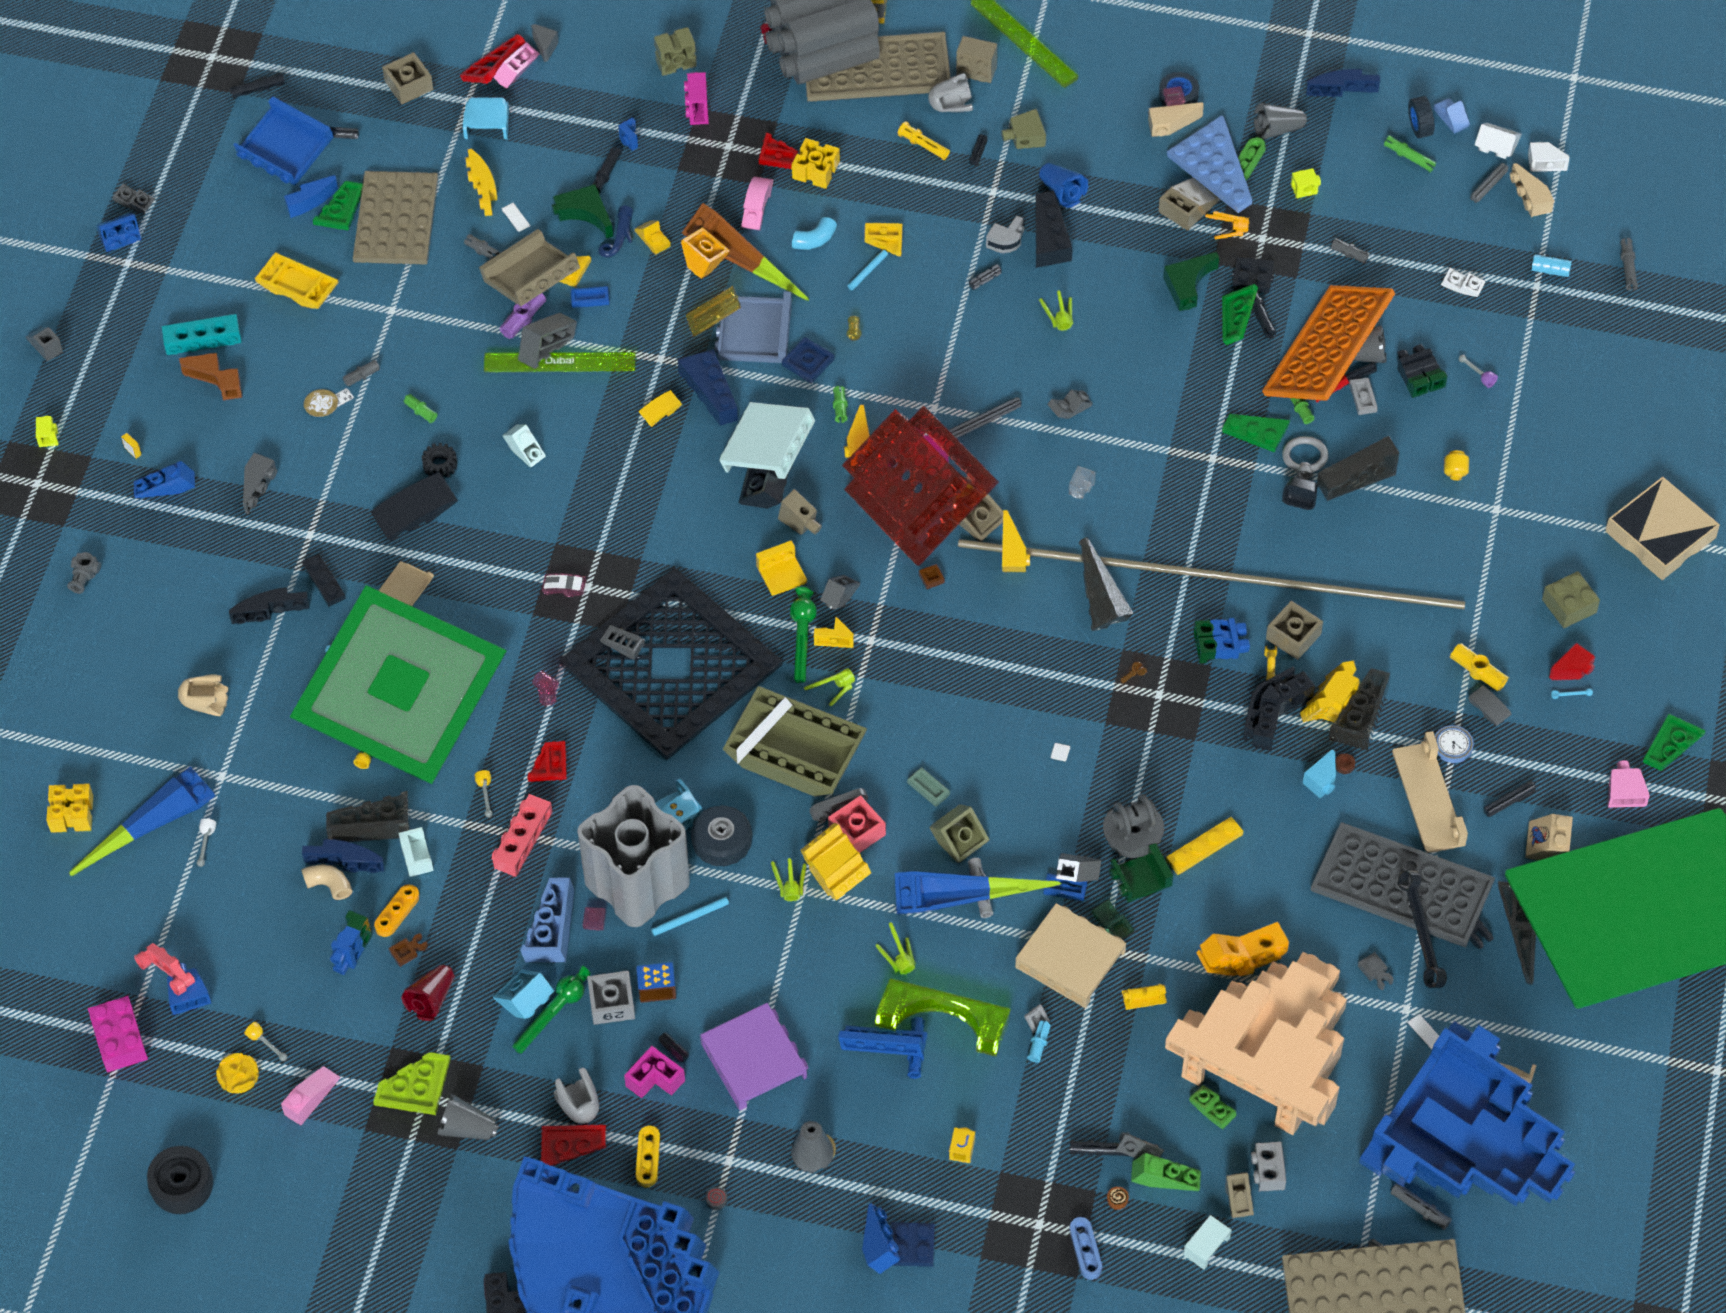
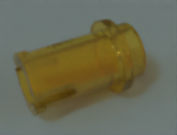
M857 316L848 318L849 330L847 331V336L853 341L858 340L862 335L859 327L860 320Z

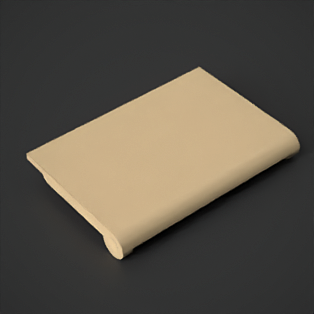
M400 561L379 591L413 606L434 575Z

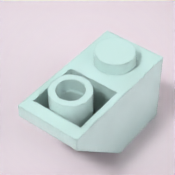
M515 425L502 435L511 450L529 467L534 466L546 457L527 425Z

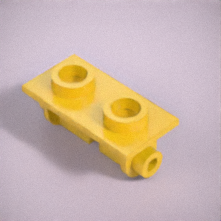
M1163 984L1122 991L1126 1010L1167 1003L1165 997L1166 988Z

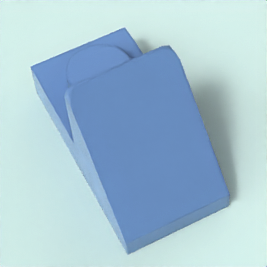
M1448 98L1434 105V111L1454 134L1470 126L1461 101L1454 104Z

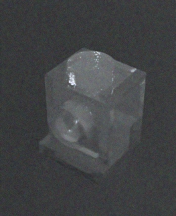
M1078 466L1069 483V495L1083 499L1086 492L1089 493L1095 484L1096 472Z

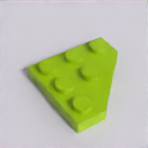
M429 1052L422 1056L423 1059L413 1065L412 1063L407 1065L388 1080L384 1079L379 1082L373 1101L374 1105L436 1115L451 1060L450 1055Z

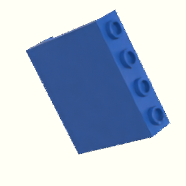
M272 96L268 101L271 108L241 146L235 143L234 147L239 158L247 159L255 167H262L268 174L276 175L284 183H291L295 186L334 136L330 127Z

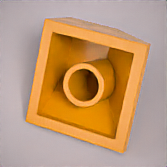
M703 227L681 241L687 267L701 279L710 274L730 252L726 246Z

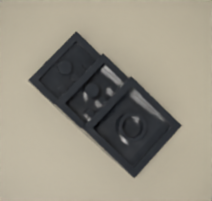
M439 472L403 489L370 512L387 539L392 541L406 530L410 533L424 521L429 524L458 502V499Z

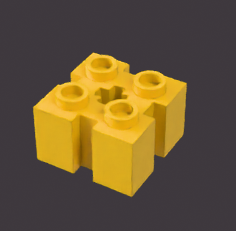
M805 138L800 148V155L797 154L792 163V179L805 183L807 180H811L813 185L826 189L832 179V172L835 173L840 163V149L827 144L825 147H821L819 142Z
M73 784V789H66L65 785H49L48 801L50 806H47L46 821L50 832H67V827H74L75 831H91L92 815L90 810H93V793L90 784Z

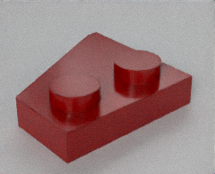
M766 133L759 157V164L792 169V163L798 151L787 146L781 140L779 142L772 138L771 134Z
M565 741L544 743L541 754L537 756L531 773L529 772L527 775L528 782L567 780Z

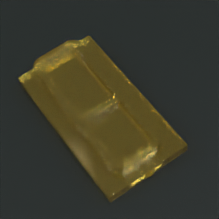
M733 286L686 314L694 337L741 308Z

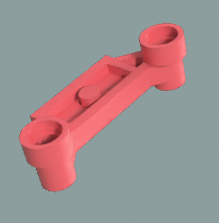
M154 943L146 947L147 950L145 952L141 951L134 956L136 963L141 969L144 970L153 963L174 978L169 984L173 992L178 996L183 994L187 987L195 983L194 977L189 972L185 973L182 970L180 962L175 956H170L163 947L159 948Z

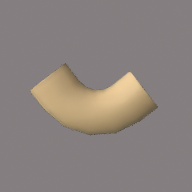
M321 864L301 869L307 888L326 885L329 887L335 900L345 899L352 894V888L348 879L342 871L334 866Z

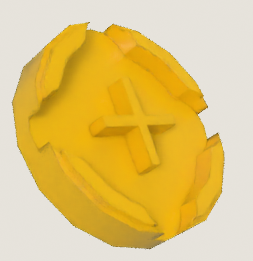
M234 1053L222 1059L217 1068L216 1075L218 1083L224 1090L229 1093L238 1094L248 1091L255 1085L258 1080L259 1070L257 1063L251 1056L243 1055V1053Z

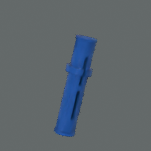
M921 1017L912 1018L911 1031L924 1032L925 1020ZM924 1054L923 1056L907 1055L909 1078H920Z

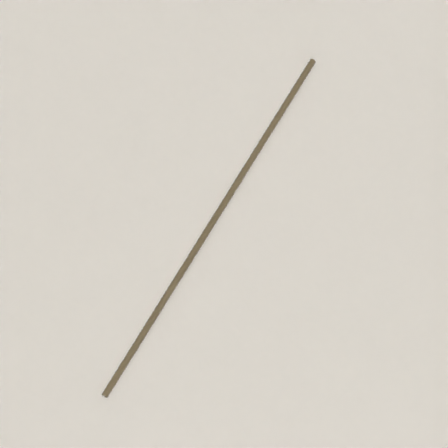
M961 539L958 542V547L995 552H1002L1003 548L1001 544ZM1026 548V554L1035 557L1457 609L1465 608L1464 601Z

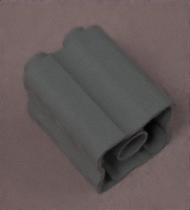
M770 0L771 6L764 8L767 24L772 29V31L765 34L771 53L779 52L782 57H779V64L784 77L793 76L798 85L879 59L880 57L878 43L879 21L877 11L871 0Z

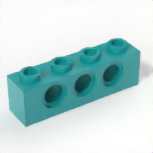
M236 314L162 326L163 341L167 355L242 343Z

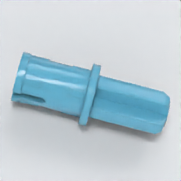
M1040 1021L1038 1023L1035 1036L1031 1039L1032 1045L1027 1059L1037 1063L1041 1060L1044 1046H1047L1046 1039L1051 1026L1047 1021Z

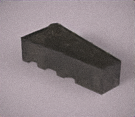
M1373 668L1370 669L1358 686L1356 693L1351 696L1349 703L1342 709L1335 723L1333 722L1329 732L1330 741L1368 750L1389 688L1391 673Z

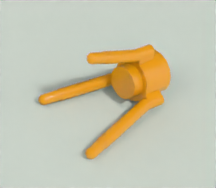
M1216 211L1213 212L1214 215H1205L1206 218L1233 222L1232 229L1236 230V232L1215 236L1214 239L1216 240L1243 236V232H1248L1249 218Z

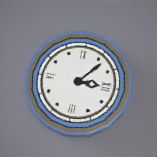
M1455 725L1445 726L1435 734L1439 747L1438 755L1442 760L1450 763H1460L1472 754L1474 746L1473 737L1464 728Z

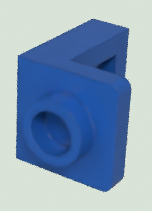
M630 118L622 122L618 129L621 142L633 151L638 148L637 135L634 133L636 131L635 119Z

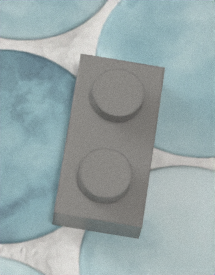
M1369 378L1350 380L1349 386L1358 415L1377 412L1378 407Z

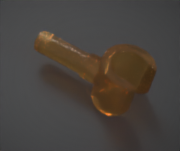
M1135 662L1130 673L1120 679L1123 684L1136 674L1142 676L1147 672V669L1145 667L1139 669L1143 664Z

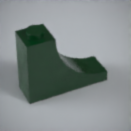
M595 184L553 196L554 204L551 205L553 214L558 216L559 221H585L599 228L606 239L613 237L611 221Z
M1217 252L1164 266L1163 278L1179 311L1197 307L1198 295L1196 286L1206 274L1218 269L1219 256Z

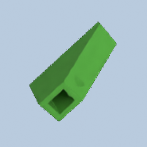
M1145 1153L1132 1162L1131 1181L1148 1187L1199 1191L1201 1171Z

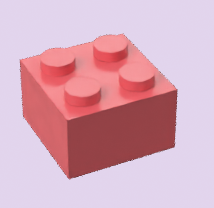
M861 795L828 817L829 827L833 823L839 824L842 832L847 835L850 843L859 853L886 835V823Z

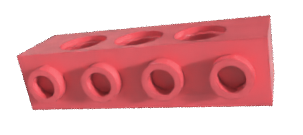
M531 794L528 795L526 800L521 802L519 813L512 818L508 832L503 834L499 848L493 851L494 869L515 877L518 875L552 814L551 802Z

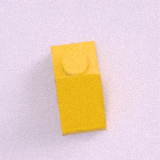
M650 220L635 228V232L655 255L671 247L670 241L660 231L658 220Z
M835 617L834 629L814 628V645L853 648L854 634Z

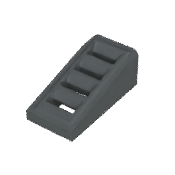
M612 625L609 626L600 639L601 643L635 660L644 646L643 638ZM613 632L615 635L612 640H609L608 638ZM619 636L622 637L618 643L615 642ZM627 640L628 642L626 643V645H622L623 642Z

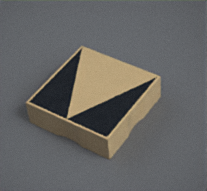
M1661 477L1608 519L1605 532L1625 549L1636 555L1642 564L1663 580L1679 568L1688 557L1698 553L1717 537L1720 524L1668 480Z

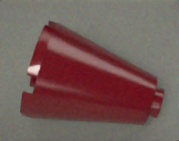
M439 965L408 986L401 995L402 1003L409 1012L413 1010L417 1013L416 1017L421 1020L432 1021L438 1015L455 978L453 970L447 965Z

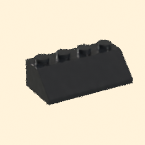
M747 468L738 503L766 509L780 504L783 499L788 474L785 479L777 477L774 470Z

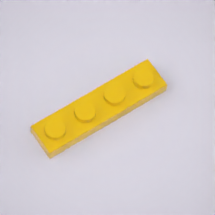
M1229 817L1168 855L1166 862L1179 875L1242 836L1243 830L1232 817Z

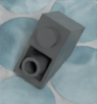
M40 327L26 336V339L47 362L63 352L59 338L49 327Z
M1061 853L1056 879L1074 882L1099 880L1102 860Z

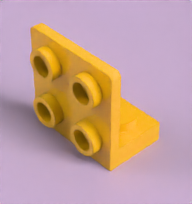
M792 540L756 553L757 569L772 596L807 583V578L795 557V546Z

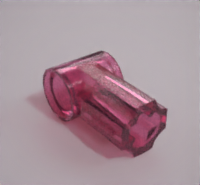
M539 671L533 678L532 684L538 688L540 703L544 706L553 705L556 702V690L559 686V681L545 671Z

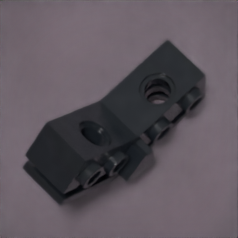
M1292 666L1258 685L1251 696L1243 740L1247 741L1248 737L1253 738L1252 747L1272 751L1279 716L1313 698L1315 685L1304 671L1295 675V668ZM1260 702L1259 710L1254 709ZM1254 720L1258 723L1255 727H1253Z

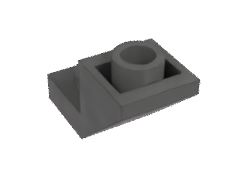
M1071 389L1063 400L1051 399L1047 405L1058 417L1070 419L1091 407L1093 403L1088 399L1089 395L1083 390Z

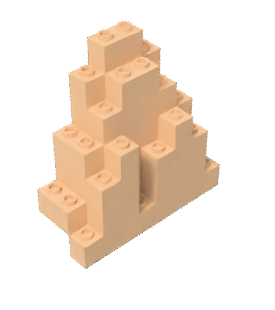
M1303 952L1298 961H1293L1289 968L1283 964L1272 962L1267 972L1262 971L1256 982L1252 980L1248 987L1243 983H1237L1232 980L1226 991H1220L1205 1016L1200 1012H1194L1189 1009L1184 1019H1178L1167 1036L1165 1048L1184 1058L1181 1077L1201 1086L1206 1069L1278 1107L1275 1126L1291 1135L1295 1134L1302 1120L1315 1127L1318 1123L1325 1125L1336 1106L1339 1086L1332 1080H1329L1328 1077L1341 1057L1344 1037L1338 1032L1333 1031L1345 1010L1347 1002L1343 995L1338 992H1332L1338 982L1340 970L1332 964L1320 961L1312 954Z

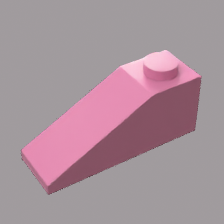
M526 42L503 62L493 78L507 89L540 53Z
M324 1066L296 1086L281 1103L284 1115L302 1125L338 1082L340 1076Z

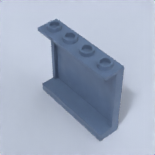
M724 289V294L720 296L719 307H722V311H718V322L721 323L716 328V337H719V341H715V352L718 353V360L782 363V360L787 356L792 306L791 292L784 291L783 298L727 296V289Z

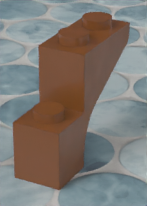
M217 353L179 358L184 376L216 385L221 390L223 400L242 398L238 368L220 371Z

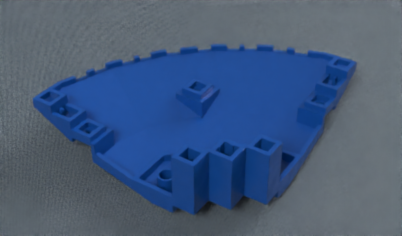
M524 1156L513 1185V1210L510 1220L511 1237L509 1238V1246L518 1282L519 1297L527 1313L708 1312L719 1271L709 1262L702 1260L707 1245L697 1235L689 1233L694 1217L685 1208L663 1202L662 1206L656 1205ZM575 1184H579V1189L577 1191H573V1186ZM577 1300L582 1301V1304L579 1307H575V1302Z

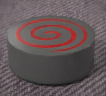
M719 1187L711 1188L706 1194L708 1207L713 1210L724 1208L727 1204V1193L725 1190Z

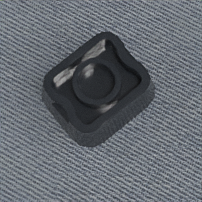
M1291 477L1284 487L1282 501L1289 506L1312 510L1316 504L1318 485L1312 481Z

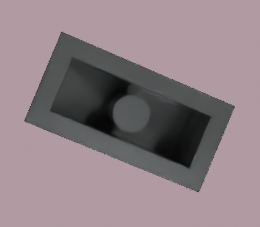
M846 575L831 578L828 580L820 600L825 602V605L831 609L844 607L859 588L860 583Z

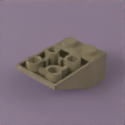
M1193 177L1172 186L1160 197L1159 213L1188 231L1220 198Z

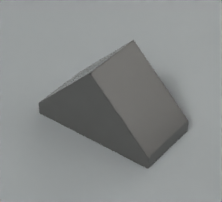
M533 24L531 25L532 37L544 62H547L559 43L558 33L555 30Z

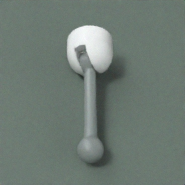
M211 819L200 820L199 829L204 834L200 858L197 860L199 867L205 864L203 859L208 835L214 833L216 828V822Z

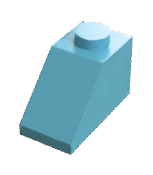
M1334 750L1328 752L1304 773L1303 784L1319 798L1325 794H1330L1335 788L1336 767Z

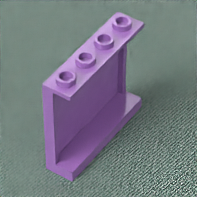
M768 1003L700 1035L702 1047L739 1111L746 1108L747 1101L800 1075H802L803 1079L807 1078L806 1070L808 1065L805 1059H800L795 1042H790L786 1027L780 1025L776 1010L774 1008L771 1009Z

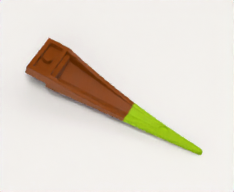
M702 203L682 231V234L687 237L703 227L730 250L724 259L805 300H809L803 292L722 216L706 204Z

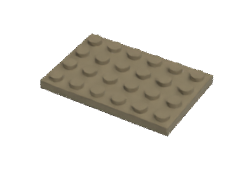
M365 171L353 262L428 263L438 173Z

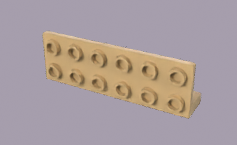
M1433 731L1425 733L1424 741L1421 744L1396 748L1392 751L1426 853L1465 846L1468 836L1463 817H1456L1437 761L1439 747Z

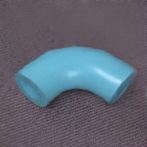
M824 217L820 219L817 227L811 231L796 230L793 235L792 248L811 250L821 247L831 239L836 230L837 223L831 218Z

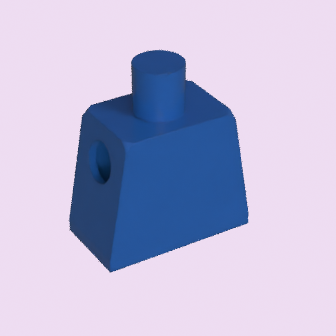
M180 963V967L185 973L189 972L194 977L195 983L187 987L183 994L178 996L173 992L169 982L174 978L171 976L167 977L169 1004L173 1015L211 1004L208 991L196 968L187 970L185 963Z

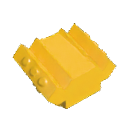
M1354 660L1342 662L1325 676L1326 680L1318 686L1319 690L1316 695L1306 703L1307 708L1300 712L1303 722L1325 719L1337 725L1341 723L1358 695L1357 691L1360 681L1353 676L1356 671Z
M833 823L801 849V853L809 865L810 872L825 893L835 900H838L871 874L867 863L862 860L860 853L853 847L847 835L842 832L837 823Z

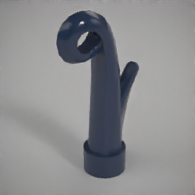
M619 207L614 245L610 243L600 245L598 252L602 257L609 258L617 254L622 247L625 236L629 243L632 242L630 220L632 219L633 209L631 207Z

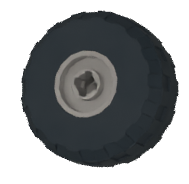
M723 805L713 806L701 812L694 820L691 829V841L694 852L702 861L713 866H728L739 862L747 855L752 844V830L749 820L736 808Z

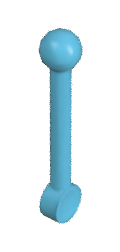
M1590 688L1585 691L1571 692L1553 690L1551 697L1557 699L1559 696L1586 694L1591 696L1593 691Z

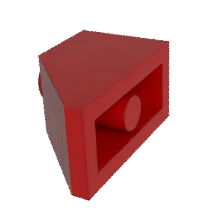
M1576 643L1552 666L1549 678L1551 680H1580L1585 674L1589 675L1593 671L1595 656Z

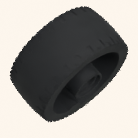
M174 1146L166 1148V1150L157 1154L151 1161L147 1171V1184L153 1200L161 1209L172 1214H186L197 1210L209 1199L213 1189V1176L209 1163L198 1150L188 1146Z

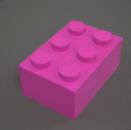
M128 996L88 1008L107 1073L148 1060Z

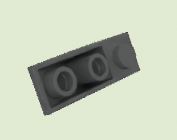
M257 453L252 455L244 469L243 505L246 514H249L251 509L256 507L259 497L266 492L269 482L277 474L274 460Z

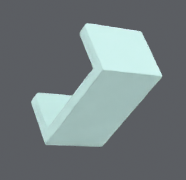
M420 827L398 833L409 876L412 877L433 871L423 828Z
M1210 1215L1185 1245L1184 1256L1202 1269H1205L1208 1259L1224 1240L1228 1241L1230 1239L1231 1229Z

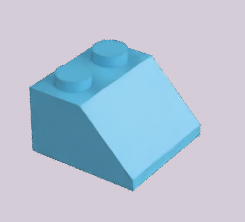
M521 969L493 998L515 1017L526 1019L535 1013V1009L540 1004H544L549 1000L554 990L540 972Z

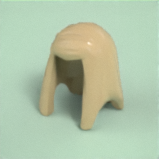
M217 674L188 678L180 685L178 698L181 704L189 709L221 716L224 713V708L227 706L228 696L226 693L228 692V687L220 683L222 676Z

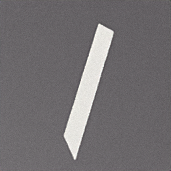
M786 697L737 748V764L792 706Z

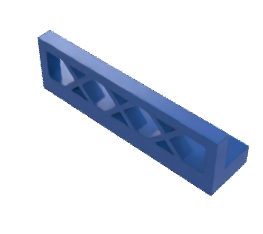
M846 1026L845 1031H840L838 1035L842 1050L923 1056L928 1037L927 1032Z

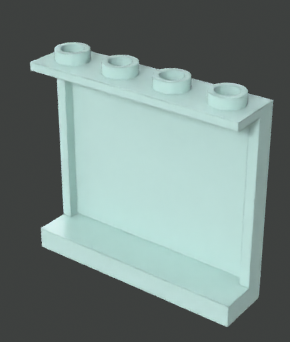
M750 402L719 460L727 473H729L732 466L774 470L778 478L785 479L815 419L809 408Z

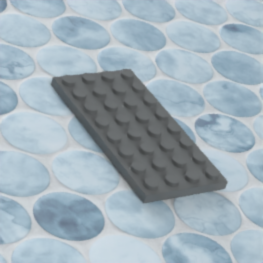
M1341 822L1313 881L1311 891L1416 929L1407 892L1401 890L1398 885V876L1401 871L1415 870L1421 876V885L1418 893L1429 934L1466 948L1493 887L1495 877ZM1409 875L1408 884H1409V886H1410L1411 877H1410V875Z

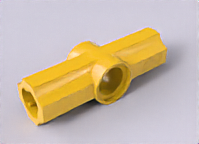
M1458 644L1450 655L1451 659L1469 671L1473 679L1482 680L1496 691H1500L1508 681V676L1489 664L1486 656L1475 654L1463 644Z

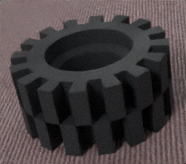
M434 443L432 448L428 446L427 451H423V469L428 476L440 472L443 478L445 475L449 478L450 473L454 474L455 470H457L455 450L453 451L452 446L449 447L446 443L444 446H442V443L436 446ZM437 458L447 459L443 464L437 465L432 463Z

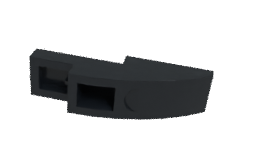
M287 587L254 595L229 610L231 623L263 622L271 620V613L310 609L307 591L288 593Z

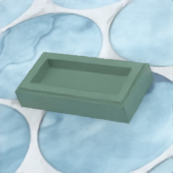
M922 767L907 779V783L935 807L950 795V791Z

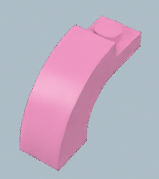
M756 176L752 178L744 202L742 228L761 230L763 213L767 199L771 196L773 179Z

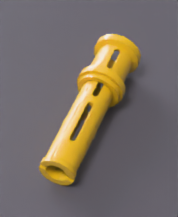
M906 121L902 123L898 130V136L907 138L912 144H919L943 160L950 153L949 149L926 137L920 129L916 130Z

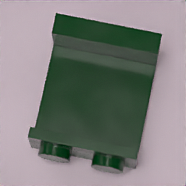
M1156 843L1148 847V854L1120 865H1118L1116 859L1111 860L1110 876L1112 880L1117 881L1118 891L1121 897H1125L1127 903L1171 887L1173 884V874Z

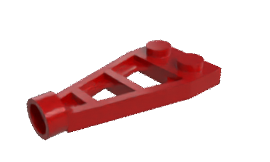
M516 34L472 64L460 75L462 81L483 84L492 81V78L496 75L503 62L525 44L524 38ZM490 62L495 63L492 67L485 66Z

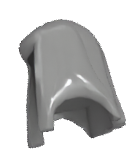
M965 73L936 84L929 92V103L937 111L967 112L973 110L972 104L964 105L972 97Z
M581 1068L579 1073L582 1079L575 1082V1085L572 1084L564 1087L560 1078L555 1081L557 1090L554 1091V1097L570 1119L580 1124H586L596 1117L599 1111V1101L592 1079L588 1075L587 1070Z

